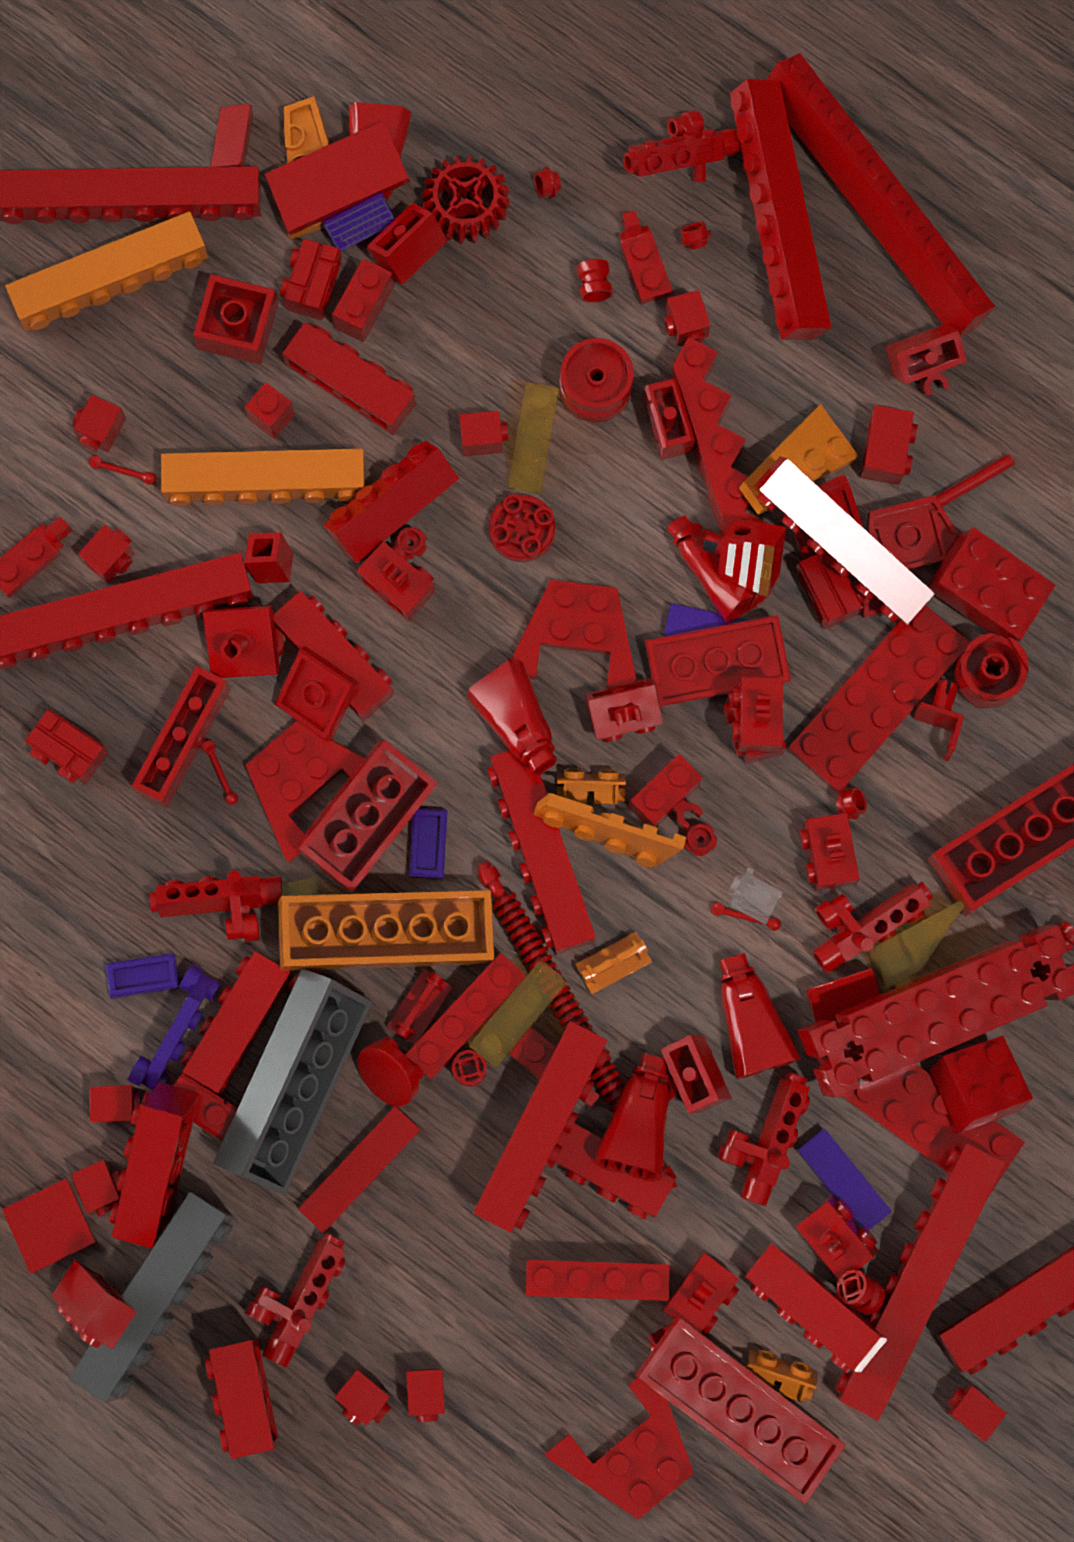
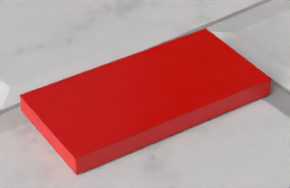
M385 120L265 173L273 197L290 235L320 223L380 192L385 194L410 182Z
M778 615L645 640L652 681L655 685L659 707L730 694L733 692V687H739L741 677L783 678V683L791 682Z

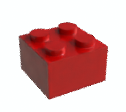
M210 274L193 333L197 350L261 365L278 308L275 290Z
M1003 1035L947 1054L930 1069V1073L958 1133L1015 1114L1033 1100V1096Z

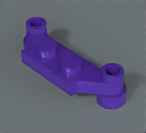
M193 963L191 964L179 986L180 989L188 992L189 996L186 998L153 1060L151 1061L140 1056L128 1076V1081L139 1087L143 1084L152 1090L159 1082L166 1084L170 1076L164 1072L170 1060L177 1062L187 1044L181 1041L188 1028L194 1031L204 1012L198 1009L205 998L212 1001L221 985L219 981L204 974V969Z

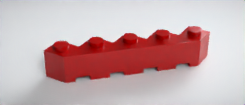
M688 337L673 363L671 379L677 378L695 438L694 454L701 476H703L708 491V498L721 535L725 534L732 521L736 519L766 523L747 513L751 504L739 487L748 476L733 469L743 451L746 439L720 426L722 419L729 409L732 395L706 382L715 366L718 352Z

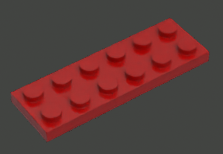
M924 605L908 624L900 621L793 741L787 751L839 794L842 788L851 781L959 658L970 642L929 607Z
M846 1044L848 1049H844V1055L849 1057L851 1045ZM916 1064L876 1081L858 1078L860 1088L839 1096L946 1173L950 1167L945 1165L952 1148L954 1146L960 1147L962 1142L968 1143L1005 1162L993 1189L1025 1144V1141L997 1121L958 1133L932 1075Z
M676 1316L635 1374L638 1379L803 1504L808 1502L846 1446V1444L678 1316Z

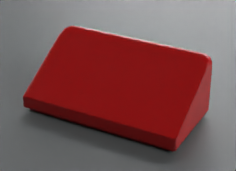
M241 104L221 107L211 167H245L253 119L252 105Z
M873 968L805 991L815 1022L835 1019L836 1013L880 995Z

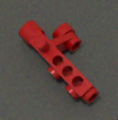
M698 110L683 112L680 117L668 120L667 127L670 138L658 141L647 140L643 144L628 146L629 152L623 156V165L628 173L638 177L693 166V181L705 182L706 163L723 160V157L739 154L741 145L735 128L721 131L704 129V120Z
M233 870L228 873L227 879L222 880L216 877H204L199 882L191 883L171 880L166 882L165 885L156 886V892H150L151 912H159L160 918L231 911L232 919H226L227 940L245 939V942L259 941L257 913L250 914V909L264 907L263 905L278 904L281 896H284L282 877L260 878V876L241 878L240 872Z
M922 881L917 885L911 883L857 920L851 915L854 909L844 894L839 895L830 902L824 901L815 907L814 910L822 924L829 931L836 928L838 933L812 950L815 960L822 970L828 974L863 950H872L875 942H885L891 939L897 933L896 928L905 922L913 923L924 916V909L931 905L929 901L933 899L931 891Z
M790 1072L787 1073L785 1079L780 1078L757 1145L748 1143L750 1136L730 1129L725 1145L720 1146L716 1159L743 1168L744 1162L750 1163L745 1176L747 1178L740 1194L741 1198L766 1207L773 1186H776L781 1169L785 1170L789 1167L790 1159L786 1154L798 1138L797 1123L800 1115L806 1112L810 1103V1097L808 1096L810 1087L806 1086V1078Z
M328 1233L325 1234L323 1239L319 1238L286 1305L278 1301L279 1293L261 1285L254 1301L250 1300L244 1314L266 1325H270L272 1319L278 1322L262 1356L281 1366L288 1367L304 1334L311 1329V1319L316 1309L321 1310L328 1300L329 1290H327V1287L332 1277H337L344 1267L345 1258L343 1254L345 1250L342 1249L345 1244L344 1241Z

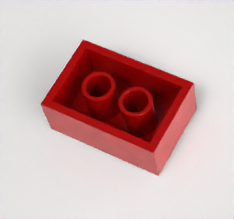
M975 527L958 536L927 585L935 593L934 595L988 633L1010 637L1017 642L1022 640L1056 586Z
M259 1339L209 1350L210 1357L205 1358V1366L209 1380L215 1379L217 1393L212 1395L216 1416L222 1415L225 1429L219 1432L223 1452H229L230 1458L236 1459L274 1450L280 1446Z

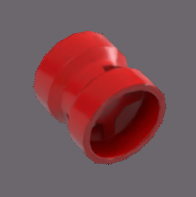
M592 259L577 265V277L582 282V286L579 289L582 301L589 303L601 302L613 296L612 284L607 281L610 274L608 261Z
M464 1050L458 1053L452 1063V1073L455 1080L465 1087L479 1085L487 1074V1065L484 1057L474 1050Z
M848 1270L842 1274L836 1285L838 1299L861 1314H874L884 1303L885 1291L883 1286L859 1270Z

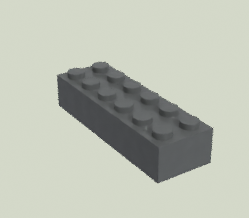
M302 968L213 1164L279 1194L286 1195L373 1003L372 1001L330 978Z
M189 1192L122 1295L136 1309L135 1316L113 1350L103 1344L98 1349L90 1345L69 1377V1380L104 1403L118 1400L120 1397L124 1398L135 1381L130 1376L136 1368L144 1367L155 1349L150 1345L155 1337L164 1336L173 1323L174 1317L170 1315L176 1305L179 1306V1304L183 1306L191 1295L194 1287L190 1283L193 1278L199 1273L203 1275L214 1258V1256L210 1255L211 1250L216 1243L223 1244L232 1231L233 1226L229 1222L233 1216L199 1194Z

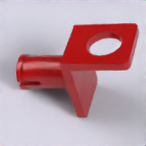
M940 680L937 683L932 705L920 702L913 719L951 731L944 760L949 761L955 751L965 715L952 712L959 686L952 682L946 694L949 681Z

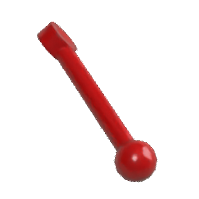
M97 455L89 459V465L94 470L104 468L142 479L147 485L155 482L156 477L152 472L141 473L103 462Z
M206 740L202 743L201 747L203 752L209 756L226 793L225 802L228 805H235L238 802V795L232 792L216 757L215 744L211 740Z
M720 902L714 903L711 907V912L716 917L724 914L767 925L773 931L781 928V921L776 917L767 919L728 909Z

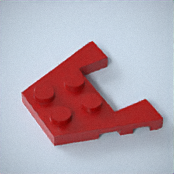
M935 495L867 513L866 531L908 570L942 562L958 538L957 529ZM873 597L870 601L865 598V602H862V618L882 613L879 610L882 604Z
M550 580L511 661L520 660L523 662L529 678L536 680L541 646L609 654L610 663L606 689L636 682L618 589Z
M298 721L293 723L245 765L283 855L289 864L300 855L294 849V846L304 835V832L295 824L290 816L341 771H344L350 777L364 760L363 757L332 740L326 741Z
M636 1378L627 1386L649 1412L650 1416L594 1463L590 1461L570 1434L565 1436L544 1455L548 1460L639 1520L691 1477L694 1472L668 1401L640 1379Z

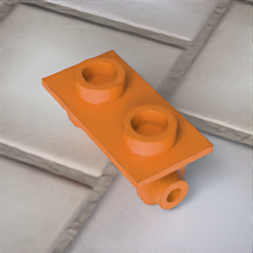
M580 768L564 769V773H557V784H563V786H557L556 795L587 804V791H594V804L618 805V801L625 802V788H619V785H626L625 774H619L618 770L600 769L598 774L584 773L585 770Z
M634 932L575 965L592 995L652 963V960L647 953L648 949L644 941L640 940L637 933Z
M749 1350L748 1365H745L746 1369L771 1388H773L775 1380L781 1382L778 1393L784 1397L801 1403L803 1400H811L813 1391L817 1388V1371L803 1362L794 1361L791 1363L779 1359L777 1355L770 1351Z

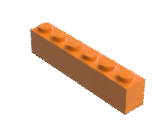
M189 211L6 284L5 287L25 332L28 330L35 331L45 328L51 321L58 318L73 317L81 309L88 306L103 305L110 301L111 297L120 293H133L139 290L143 284L150 281L165 280L173 272L180 269L195 268L202 264L203 260L208 259V254Z
M363 449L161 454V493L165 502H170L173 506H188L190 502L204 501L206 505H222L224 501L235 500L239 504L244 505L255 504L257 500H271V502L276 504H285L291 502V499H304L309 503H320L325 498H338L342 502H351L356 498L357 492L365 487V457Z

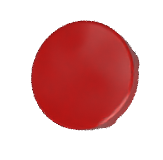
M508 495L495 507L489 520V537L493 547L500 555L511 561L529 562L540 558L549 550L555 538L556 525L553 511L543 501L533 496Z
M384 1037L381 1041L371 1042L358 1055L359 1073L369 1090L381 1101L392 1106L401 1107L408 1104L418 1094L419 1081L424 1076L423 1071L417 1063L410 1062L399 1050L398 1044L392 1038Z

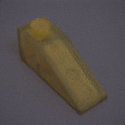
M526 382L508 489L541 495L558 406L559 388Z
M961 900L873 947L872 950L866 953L886 989L894 985L897 988L916 980L913 975L923 968L963 909L964 905Z
M540 960L469 1046L497 1068L508 1058L568 981Z

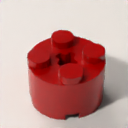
M994 633L981 635L971 641L958 658L954 667L955 684L959 686L958 691L964 699L978 709L1003 706L1011 701L1023 687L1029 669L1028 657L1023 647L1010 637ZM986 668L989 670L994 668L997 671L996 675L993 673L988 674Z

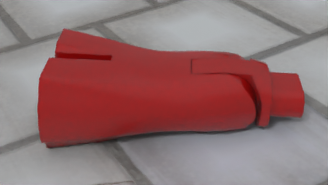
M354 102V104L349 105V136L385 120L401 158L412 113L404 106ZM393 190L383 194L387 202Z
M684 515L671 522L666 530L674 537V546L678 548L682 559L698 578L725 622L729 624L762 604L767 597L719 575L720 556L703 550L706 535L711 530L708 528L701 529L703 526L700 523L693 524Z
M507 660L468 689L467 698L496 732L509 751L517 759L521 760L525 767H530L535 776L541 775L556 764L557 759L553 754L555 746L552 743L551 730L543 715L523 662L520 660Z
M739 954L719 961L723 976L720 977L722 982L721 1000L728 1028L731 1057L736 1079L751 1077L765 1072L768 1068L770 1071L801 1060L765 984L754 973L755 968L749 966L746 954Z
M642 1054L639 1066L634 1067L633 1074L622 1090L618 1105L594 1159L595 1164L600 1168L623 1173L626 1166L629 1165L628 1175L646 1181H658L662 1178L665 1130L669 1105V1089L667 1084L669 1076L666 1074L668 1066L664 1058Z

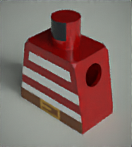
M736 519L732 521L724 535L709 531L704 541L703 550L720 556L718 573L721 577L768 597L780 577L786 527Z

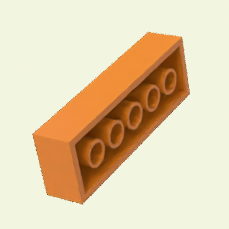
M491 890L281 896L278 901L281 971L302 970V968L305 970L480 965L489 964L494 960Z

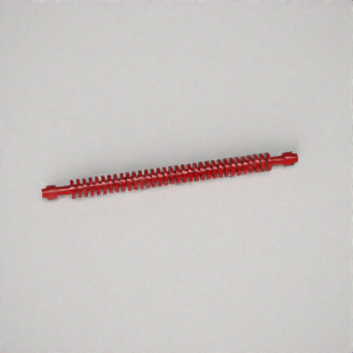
M489 861L482 863L477 867L479 871L477 876L484 887L488 886L496 900L492 908L494 911L501 909L496 915L498 919L505 917L500 921L502 926L510 924L505 928L507 934L514 932L509 937L512 942L519 940L514 946L516 949L523 947L518 952L520 957L528 955L523 959L525 965L532 962L527 969L529 972L536 970L532 974L533 979L536 980L541 977V980L536 984L538 988L546 986L541 990V993L543 995L550 993L545 998L547 1003L555 1001V1003L550 1005L552 1011L559 1008V1011L554 1014L556 1018L564 1017L559 1021V1024L564 1026L571 1021L591 1031L593 1029L592 1024L584 1026L589 1021L588 1017L585 1016L580 1019V1016L585 1013L583 1009L575 1010L580 1006L578 1000L570 1002L575 998L574 993L566 995L571 988L569 985L562 987L567 981L564 977L557 980L562 975L560 969L552 971L558 967L555 962L548 964L553 959L551 954L543 956L548 952L547 947L539 949L544 942L542 939L536 941L535 939L540 935L537 931L530 933L535 929L533 923L526 926L531 921L529 916L521 918L526 914L524 908L517 910L522 904L519 900L513 902L517 899L516 894H507L499 880L501 875L495 865L491 866ZM608 1055L602 1069L600 1070L595 1067L596 1073L590 1077L593 1081L598 1078L600 1079L595 1086L597 1089L602 1086L605 1087V1089L600 1091L601 1096L609 1094V1097L604 1099L606 1104L613 1101L614 1104L609 1107V1110L613 1112L618 1105L623 1090L620 1086L625 1084L623 1078L616 1081V1078L621 1074L619 1071L611 1072L616 1068V1065L614 1063L606 1064L612 1060L610 1055ZM663 1161L662 1172L676 1179L677 1177L671 1166L667 1167ZM674 1182L670 1190L678 1186L676 1182Z

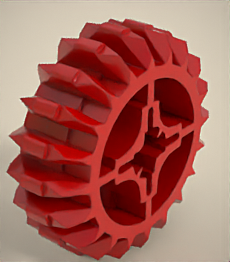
M456 155L453 165L444 160L442 162L443 171L433 168V178H426L425 187L427 189L422 191V200L425 201L422 204V208L434 214L442 231L446 230V239L448 241L454 235H458L461 244L464 243L465 236H471L472 242L476 243L480 233L488 239L490 236L489 228L498 231L500 228L499 220L505 221L507 218V211L505 209L510 207V199L507 198L509 187L503 185L505 183L503 174L496 175L497 168L494 164L485 168L486 161L484 158H481L476 164L473 163L471 155L467 157V162H461V159ZM485 188L488 189L493 198L488 209L483 206V201L480 199ZM444 190L449 193V198L452 200L446 211L439 202ZM463 217H472L471 219H461Z

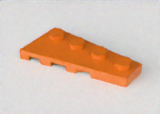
M315 96L284 106L287 163L330 145ZM322 221L293 235L288 233L290 239L312 233L325 228Z
M820 404L742 483L739 489L759 515L768 509L756 499L760 493L753 486L779 456L787 458L816 484L854 463L859 455Z
M552 793L547 794L537 802L533 814L542 818L544 823L549 826L563 827L574 832V835L581 840L600 843L609 852L625 854L634 858L639 865L656 868L682 851L687 838L676 833L673 839L658 835L657 827L645 823L643 828L627 825L624 822L623 816L614 813L596 815L593 814L594 808L592 806Z

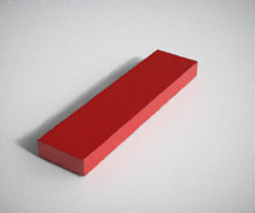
M394 1106L298 1210L324 1234L421 1130Z

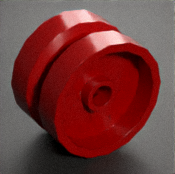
M592 338L575 344L567 352L560 369L559 385L561 399L570 413L578 419L596 423L607 422L618 416L625 409L632 393L634 379L633 363L626 350L614 341Z

